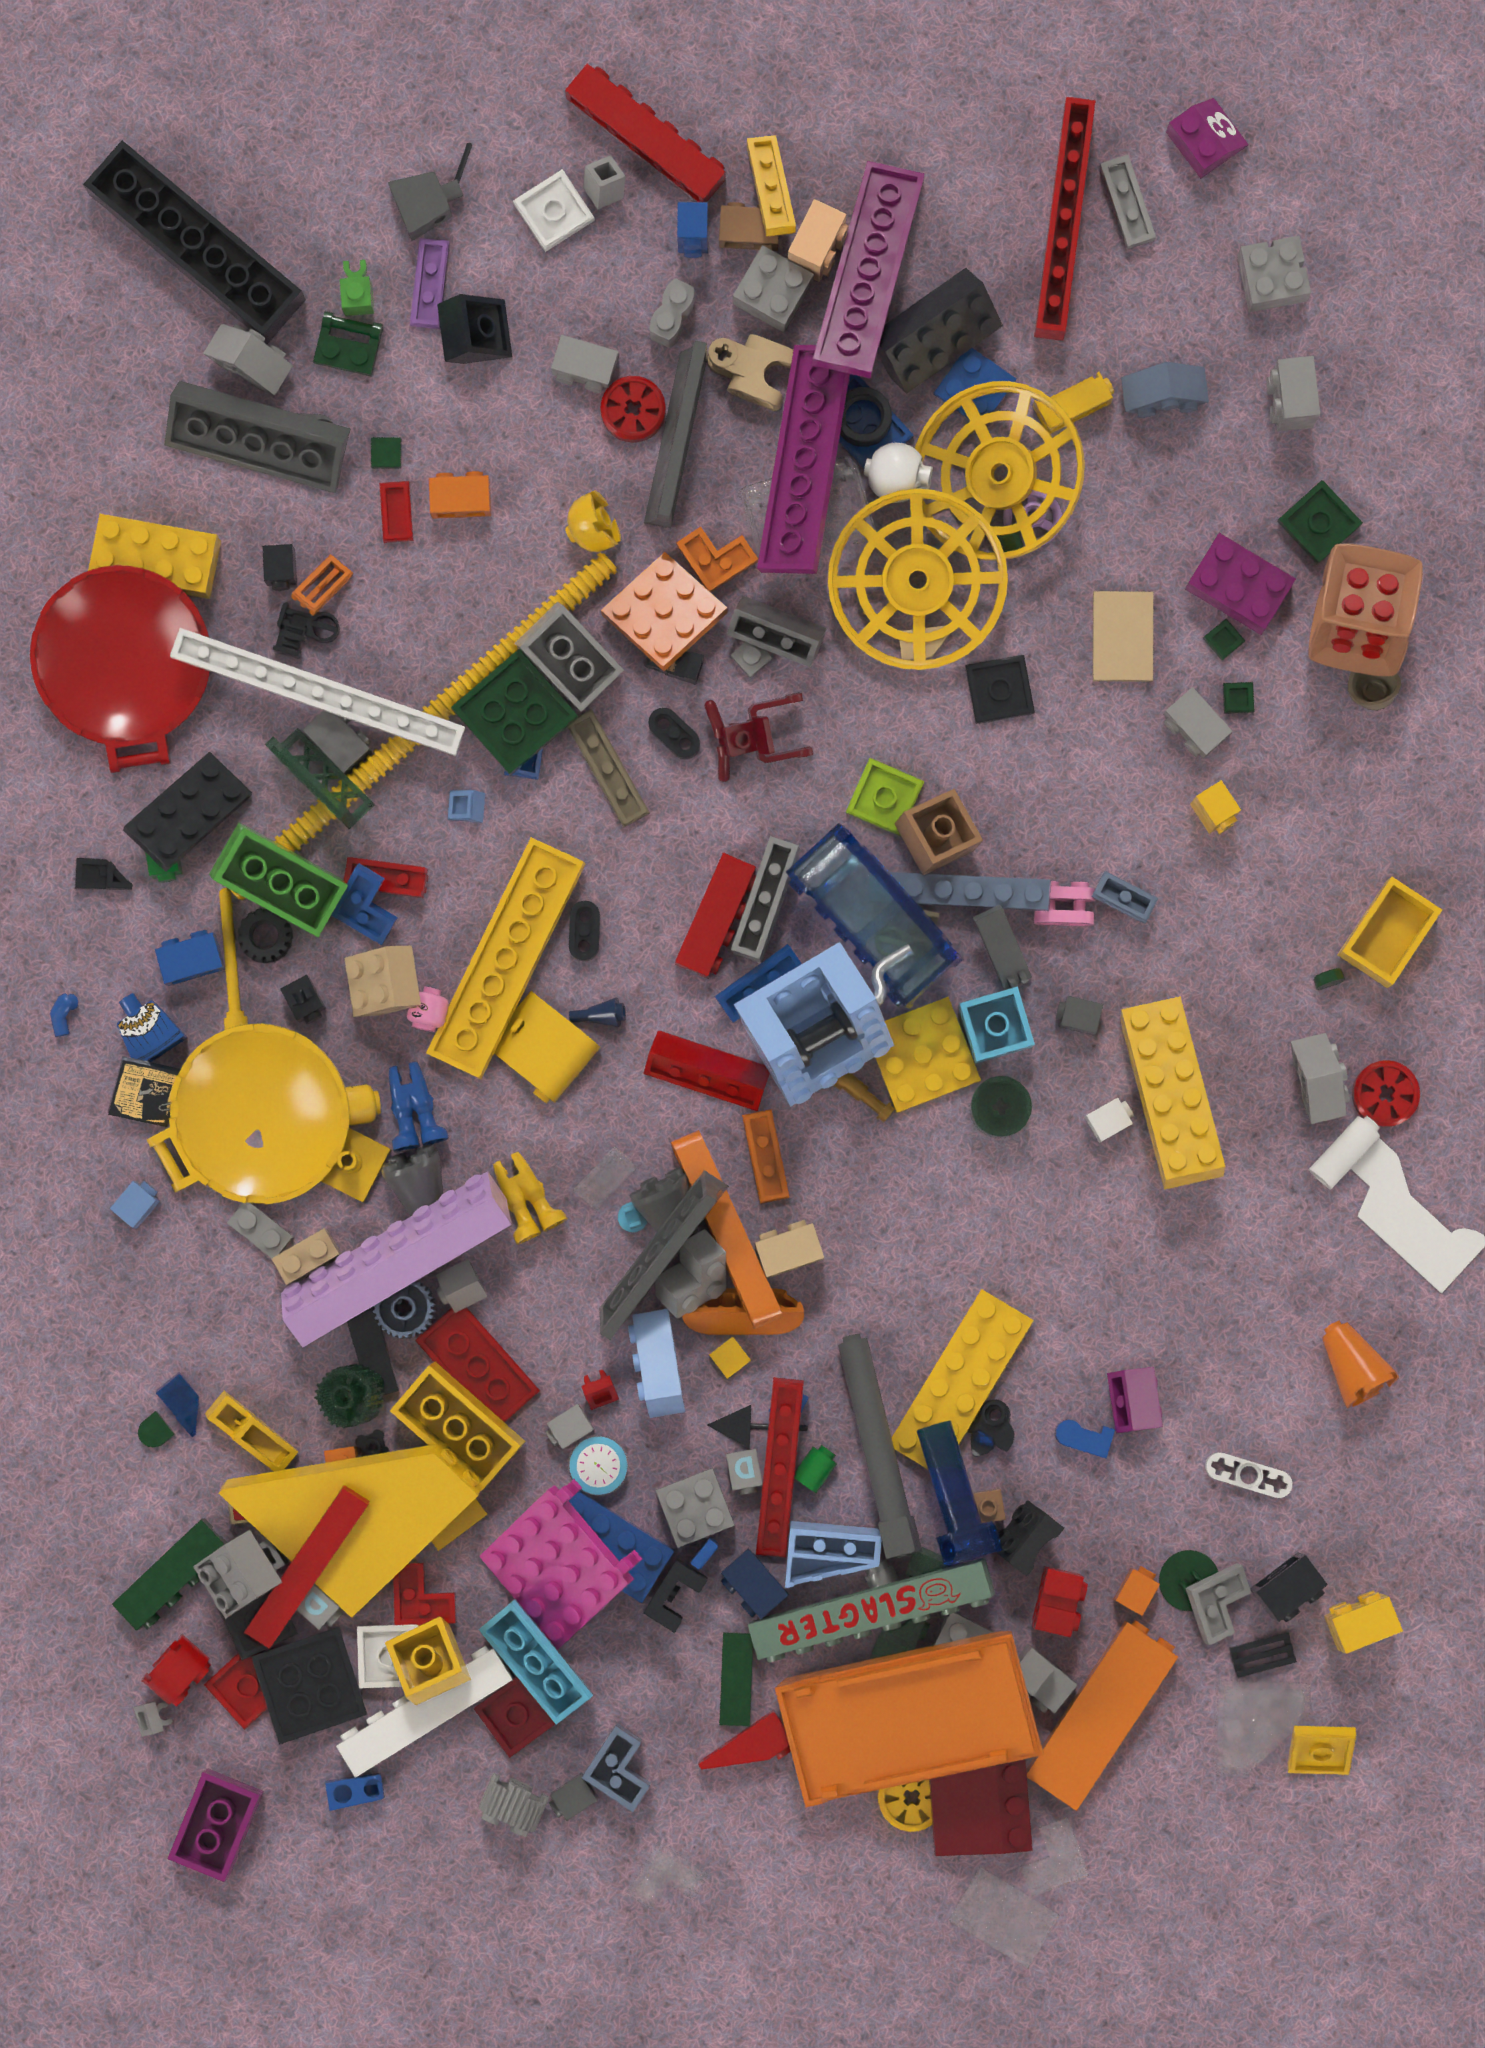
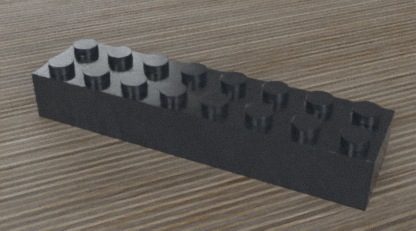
M123 140L83 184L93 199L248 329L255 330L264 336L266 344L272 340L306 301L301 289Z

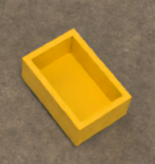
M1390 877L1386 880L1337 955L1384 987L1389 988L1395 983L1442 912V909L1394 877Z

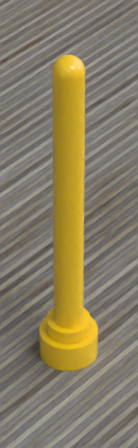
M222 888L219 891L229 1007V1012H226V1018L223 1019L224 1030L248 1024V1017L244 1016V1011H241L231 891L228 888Z

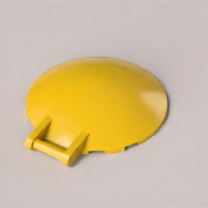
M262 1023L239 1025L213 1035L188 1056L179 1074L176 1076L171 1090L170 1127L146 1140L150 1148L154 1147L173 1182L171 1186L175 1193L200 1181L205 1186L207 1185L222 1194L223 1197L234 1201L257 1204L280 1203L300 1196L312 1189L336 1164L338 1155L343 1151L349 1130L350 1112L348 1095L344 1082L334 1063L321 1048L307 1037L277 1025ZM256 1130L261 1132L263 1147L261 1148L251 1147L245 1142ZM171 1139L189 1172V1175L183 1177L164 1140Z

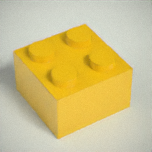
M1372 1590L1357 1596L1359 1601L1357 1603L1347 1604L1346 1602H1341L1329 1607L1330 1613L1324 1615L1337 1650L1347 1654L1403 1632L1389 1596L1379 1592L1375 1593Z
M441 1616L385 1642L404 1694L414 1705L425 1702L471 1680L452 1629Z

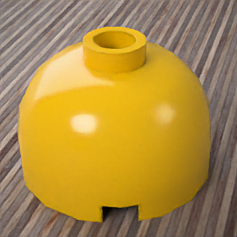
M596 490L581 496L573 502L567 516L568 526L565 528L572 543L576 542L581 548L589 552H601L610 549L621 541L620 530L615 518L611 523V519L604 509L609 504Z

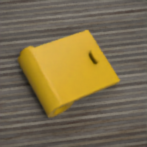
M530 991L515 1009L494 1054L536 1088L532 1093L547 1104L549 1100L556 1103L601 1047L535 993Z

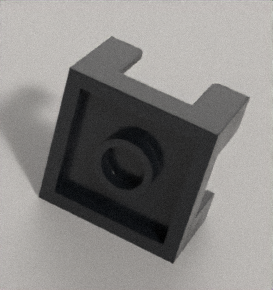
M677 1558L643 1614L675 1633L682 1622L683 1616L665 1606V1601L667 1600L672 1603L681 1588L676 1585L678 1581L699 1593L706 1584L708 1577Z

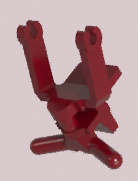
M792 693L785 697L753 703L748 708L749 719L746 722L730 723L727 727L723 724L716 703L713 700L705 702L704 707L713 728L714 737L718 738L719 746H717L718 779L721 782H727L730 778V757L756 751L758 760L764 763H771L794 757L801 758L813 755L811 746L775 753L769 719L767 716H757L758 710L803 701L802 693Z

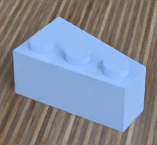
M668 1309L633 1314L634 1325H629L628 1331L631 1344L636 1343L638 1353L632 1354L635 1372L641 1371L642 1382L637 1383L639 1400H645L650 1418L686 1412Z
M790 1521L785 1588L794 1587L796 1584L809 1581L823 1580V1578L839 1574L845 1575L879 1567L882 1541L879 1529Z

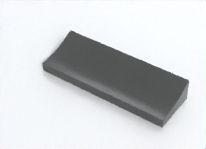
M695 341L691 348L681 351L679 355L644 520L646 524L670 529L672 527L708 358L707 343Z
M179 381L170 395L164 445L335 493L339 485L343 459L351 429Z
M705 1170L702 1172L600 1306L601 1335L611 1340L655 1284L656 1279L678 1254L685 1241L691 1237L729 1187L727 1184Z

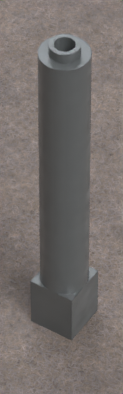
M860 1334L843 1337V1343L839 1344L838 1348L880 1517L878 1527L886 1559L895 1560L921 1553V1543L914 1516L910 1515L868 1339L861 1338Z

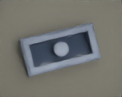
M1104 871L1092 895L1093 898L1146 924L1158 900L1157 897L1107 871Z

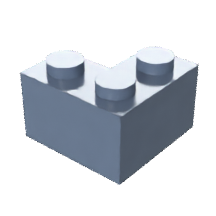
M1164 362L1121 377L1125 412L1137 413L1140 418L1154 416L1156 411L1160 409L1172 410L1178 408L1181 413L1193 412L1198 410L1199 405L1209 402L1205 367Z
M616 1723L584 1772L582 1779L634 1812L649 1789L651 1782L627 1767V1764L640 1746L642 1739Z

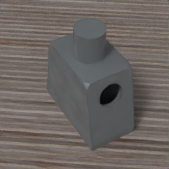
M435 172L388 182L411 241L451 218L452 213L448 202L463 196L457 179L440 185Z

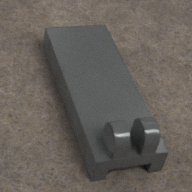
M1001 905L972 917L1004 990L1017 987L1019 983L1023 985L1028 983V979L1032 978Z

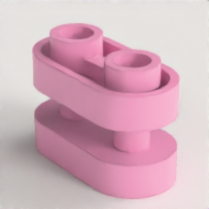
M1051 881L1049 911H1034V924L1093 926L1094 912L1085 911V902L1095 901V898L1092 897L1095 889L1090 888L1088 882H1071V887L1059 886V882ZM1055 902H1073V911L1055 910Z

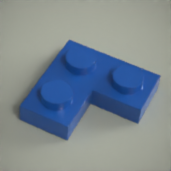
M359 863L347 882L348 887L331 916L378 944L383 945L398 917L373 903L385 878Z

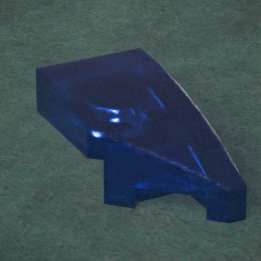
M178 1372L157 1389L156 1394L173 1412L177 1421L190 1436L194 1437L196 1435L199 1395L183 1375Z

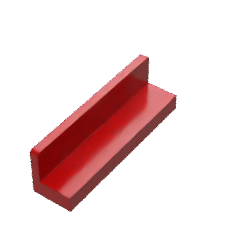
M657 1031L643 1072L645 1075L754 1111L759 1109L770 1075L768 1069L763 1064L663 1031Z

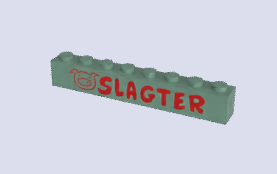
M984 1557L766 1616L762 1619L759 1618L751 1621L748 1624L757 1659L767 1658L769 1663L785 1658L784 1653L796 1650L797 1655L813 1651V1645L824 1642L826 1647L840 1644L843 1642L842 1637L854 1635L855 1639L872 1635L871 1629L883 1627L884 1631L893 1630L901 1627V1621L912 1619L913 1623L923 1622L931 1619V1613L941 1611L942 1616L960 1611L959 1606L970 1603L972 1608L989 1603L988 1598L995 1594V1590Z

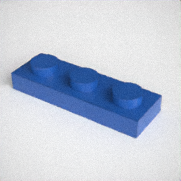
M787 944L714 997L729 1019L734 1023L740 1018L734 1006L735 1003L795 969L802 963Z

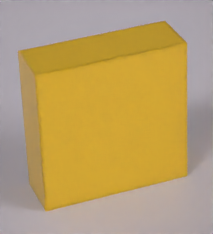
M731 1337L709 1354L727 1379L751 1361L734 1337Z

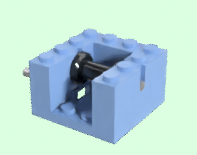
M839 942L734 1004L755 1050L790 1107L794 1104L806 1102L816 1091L833 1086L838 1081V1078L847 1073L858 1071L865 1062L874 1057L879 1058L885 1055L894 1046L879 1007L883 1004L887 993L883 975L888 969L914 955L908 944L881 959L874 966L871 976L875 989L874 995Z

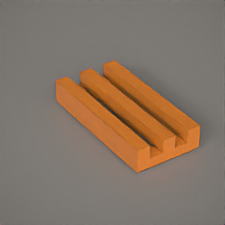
M330 554L292 592L291 598L295 601L298 600L300 605L304 609L308 608L309 613L314 616L353 576V572ZM331 564L335 566L306 597L303 595ZM340 572H342L343 575L315 603H313L312 601L325 589V587Z

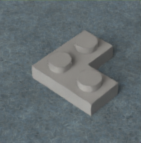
M1236 1563L1186 1588L1203 1643L1212 1645L1235 1633L1226 1605L1251 1593L1243 1565Z

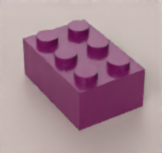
M1218 533L1185 590L1262 635L1296 578L1223 534Z
M207 1768L201 1774L167 1859L225 1882L230 1877L264 1791Z

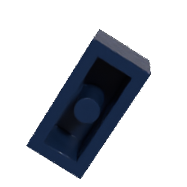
M749 1547L721 1571V1574L724 1576L721 1580L722 1584L732 1595L736 1591L744 1599L741 1606L752 1618L757 1614L762 1619L789 1595Z

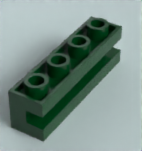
M205 1518L196 1523L112 1603L116 1610L136 1631L140 1630L143 1626L147 1630L150 1629L161 1618L157 1613L163 1607L172 1608L183 1597L180 1591L188 1584L193 1588L200 1581L193 1566L228 1543L212 1529L213 1526Z

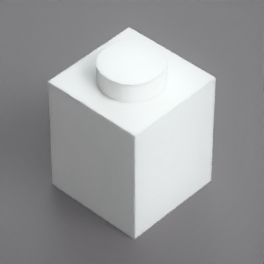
M1116 1098L1089 1113L1084 1118L1100 1143L1132 1125L1133 1123L1130 1118L1134 1117L1126 1101L1121 1103L1119 1098Z

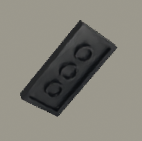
M208 752L124 826L123 831L167 872L251 797L252 792L211 752Z

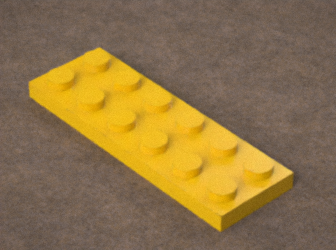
M981 1289L893 1434L892 1442L894 1449L940 1477L1034 1320Z

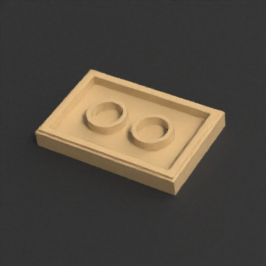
M1093 591V681L1153 682V592Z

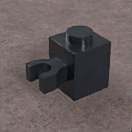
M308 975L280 988L294 1017L299 1023L305 1021L306 1024H310L322 1017L321 1011L325 1010L326 1007Z

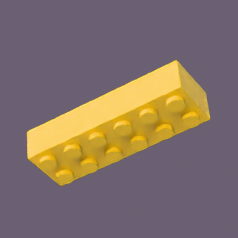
M1181 996L1121 1009L1120 1021L1164 1190L1223 1177L1226 1166Z

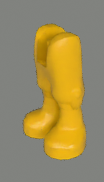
M519 1152L511 1154V1157L519 1174L509 1178L508 1172L500 1160L493 1164V1170L500 1190L507 1199L508 1209L515 1215L518 1227L513 1237L516 1245H519L541 1235L538 1225L527 1208V1200L533 1205L544 1232L559 1226L568 1218L562 1210L553 1209L545 1198L543 1183L537 1179L524 1157Z

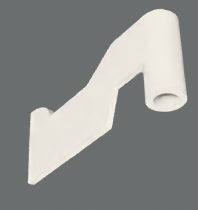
M1357 1116L1309 1168V1171L1330 1190L1350 1169L1370 1186L1358 1217L1442 1294L1485 1247V1236L1477 1231L1466 1228L1457 1229L1451 1233L1419 1204L1409 1193L1398 1155L1379 1138L1380 1135L1377 1131L1380 1127L1368 1116L1364 1119Z

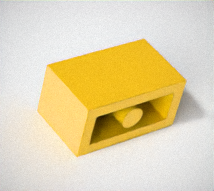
M1222 780L1198 794L1190 803L1209 834L1215 830L1218 834H1221L1231 828L1238 821L1236 816L1241 811Z

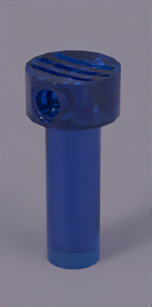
M952 1421L941 1422L917 1430L916 1432L947 1532L945 1535L936 1537L944 1568L1002 1551L1003 1548L994 1520L985 1523L981 1521Z

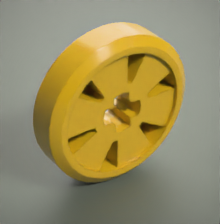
M929 1779L878 1790L880 1810L892 1826L903 1831L916 1832L932 1825ZM916 1789L919 1792L917 1798L920 1799L917 1804L910 1802L907 1805L904 1802L906 1796L903 1794L907 1790L913 1792Z

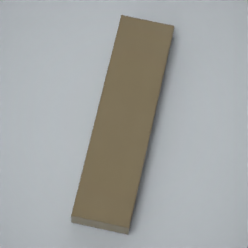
M591 709L578 716L579 718L569 725L568 729L623 828L650 814L593 710Z

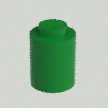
M822 1445L819 1449L812 1447L796 1469L794 1478L817 1494L837 1465L833 1461L836 1455Z

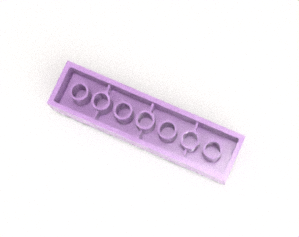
M488 1171L482 1175L472 1176L466 1181L465 1185L455 1191L449 1190L445 1192L438 1201L429 1206H421L406 1220L394 1222L388 1227L387 1231L377 1237L371 1236L367 1238L360 1247L351 1252H343L328 1266L316 1268L306 1279L289 1284L281 1293L284 1323L300 1345L305 1347L512 1225L506 1197Z

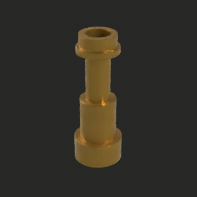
M847 1073L838 1078L834 1086L838 1090L843 1089L855 1100L863 1101L878 1114L877 1120L880 1119L884 1123L895 1110L890 1102L885 1105L869 1092V1087L853 1075L854 1073Z

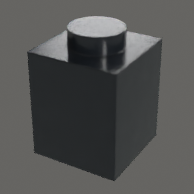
M293 544L262 546L264 582L266 585L272 586V590L275 591L289 590L290 585H297L296 553Z

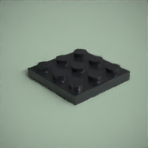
M340 1627L251 1656L279 1745L367 1715Z

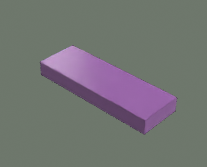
M419 239L410 326L440 329L437 304L443 302L449 241Z

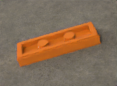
M772 1109L742 1115L760 1204L790 1198Z

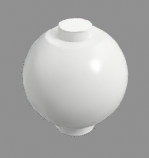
M898 442L889 443L876 450L872 459L867 458L864 476L868 477V483L872 491L878 497L901 490L929 489L933 467L923 465L922 456L910 445ZM910 499L900 500V501H897V502H894V503L905 502V501H908V500H910Z

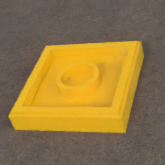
M1294 1726L1288 1757V1773L1349 1775L1356 1741V1728Z

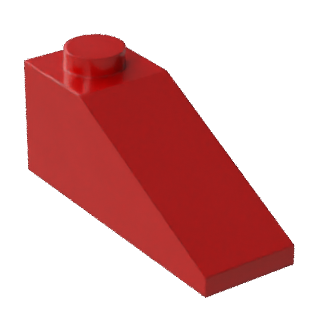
M773 1709L699 1761V1767L703 1770L770 1760L774 1756L778 1760L791 1752L784 1723Z

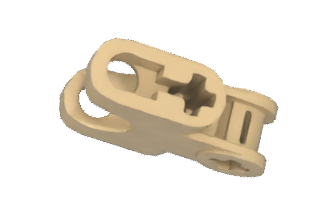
M753 334L748 336L745 346L727 338H719L712 342L708 351V366L715 373L731 379L727 388L729 393L772 411L781 409L783 404L782 394L766 383L764 372L775 365L791 368L793 349ZM722 351L727 352V357H725L723 361H720L718 359V355H720Z

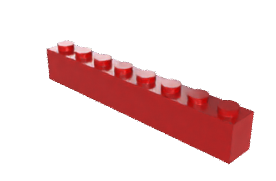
M1066 97L1034 331V337L1063 341L1066 333L1096 100Z

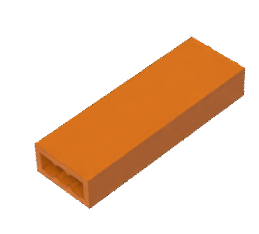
M1135 1619L1132 1624L1124 1621L1043 1743L1044 1754L1034 1757L1026 1769L1027 1778L1076 1811L1178 1658L1177 1655L1172 1653L1175 1646L1161 1637L1156 1642L1147 1636L1150 1629Z

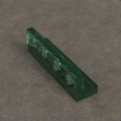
M298 728L282 743L273 736L265 744L271 753L349 830L375 806ZM300 739L305 744L304 755L293 756L288 749ZM323 761V773L311 774L309 772V762ZM341 779V792L330 793L327 790L328 780ZM359 797L364 803L351 814L346 808L347 798Z

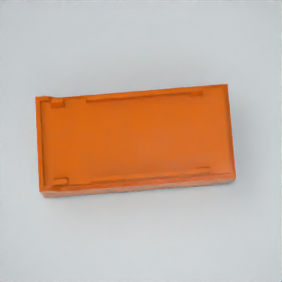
M1011 1631L988 1633L787 1677L775 1687L805 1808L850 1795L1033 1758L1044 1754Z

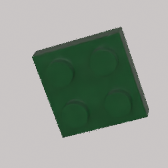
M1323 480L1277 521L1317 565L1330 554L1331 549L1336 544H1341L1363 524Z

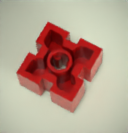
M1044 1566L1031 1626L1036 1630L1071 1637L1072 1631L1078 1632L1081 1614L1076 1609L1078 1601L1084 1602L1088 1583L1083 1581L1084 1576Z

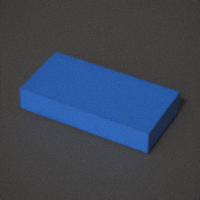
M709 1537L690 1563L698 1570L702 1569L718 1549L719 1543L712 1537Z

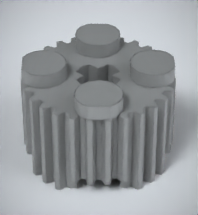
M493 1773L478 1807L483 1811L481 1818L494 1825H498L502 1821L511 1826V1832L527 1837L529 1831L535 1832L549 1796L542 1793L538 1797L531 1793L532 1786L510 1778L509 1783L500 1781V1775Z

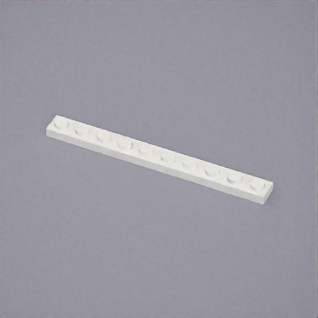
M182 628L179 629L170 657L453 756L457 754L465 731V726Z

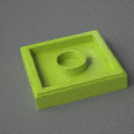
M869 758L846 813L901 836L895 826V822L903 812L914 807L924 781Z

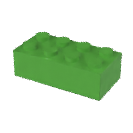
M238 822L209 873L211 878L219 884L316 937L320 936L348 887V884L340 877Z

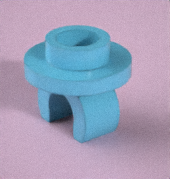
M632 1202L623 1205L619 1210L618 1222L624 1230L638 1232L646 1226V1219L634 1207Z

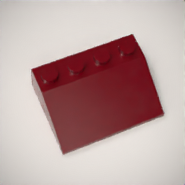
M1026 1759L929 1779L935 1856L1007 1854L1033 1851Z

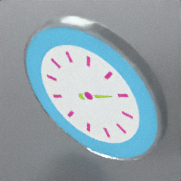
M593 1435L584 1438L573 1448L568 1460V1471L571 1480L575 1479L582 1487V1492L592 1496H605L615 1492L622 1486L628 1475L629 1460L626 1451L615 1439L604 1435Z

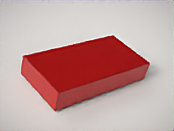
M410 482L379 483L383 542L414 541Z

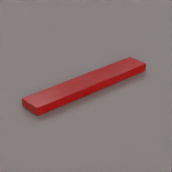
M773 1377L756 1555L786 1558L804 1380Z
M343 1485L281 1576L282 1583L272 1589L246 1627L244 1633L267 1648H271L369 1505V1500Z

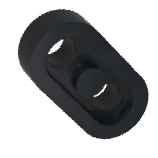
M658 708L651 713L648 721L651 733L676 757L690 759L698 753L700 749L699 736L674 711L669 708ZM661 719H667L670 724L668 728L661 729L658 726V722ZM683 739L691 742L689 749L684 750L679 746Z
M585 900L577 902L570 911L569 951L575 959L589 961L599 951L600 912L594 903ZM584 911H588L591 914V919L588 922L580 920V914ZM582 941H587L590 944V948L586 952H582L578 948L579 943Z

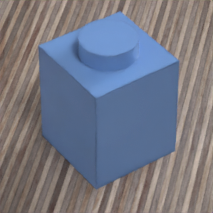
M132 1181L110 1207V1210L129 1226L137 1229L160 1202L155 1197L158 1192L145 1181L141 1185L136 1181Z

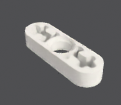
M1213 1453L1207 1458L1205 1463L1206 1472L1211 1478L1268 1496L1282 1498L1287 1496L1292 1489V1479L1286 1472L1225 1453ZM1220 1457L1224 1459V1464L1230 1467H1234V1461L1239 1462L1234 1473L1235 1480L1229 1479L1232 1474L1230 1472L1221 1471L1220 1475H1216V1469L1211 1467L1212 1462H1218ZM1246 1466L1253 1467L1257 1472V1478L1251 1484H1245L1240 1478V1472ZM1263 1470L1268 1471L1266 1477L1270 1479H1277L1278 1475L1282 1476V1482L1286 1483L1285 1489H1279L1278 1493L1273 1492L1274 1486L1264 1483V1489H1259L1258 1486L1263 1480Z

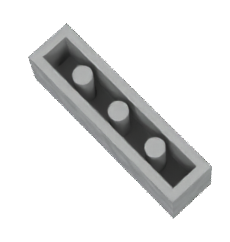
M770 836L731 948L734 955L758 963L763 962L801 852L799 845Z

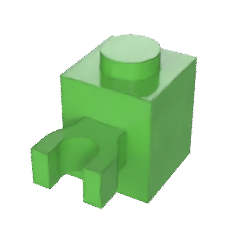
M360 260V269L357 272L350 270L349 261H343V269L348 277L340 279L341 306L344 315L374 314L373 286L370 277H364L367 273L366 260Z

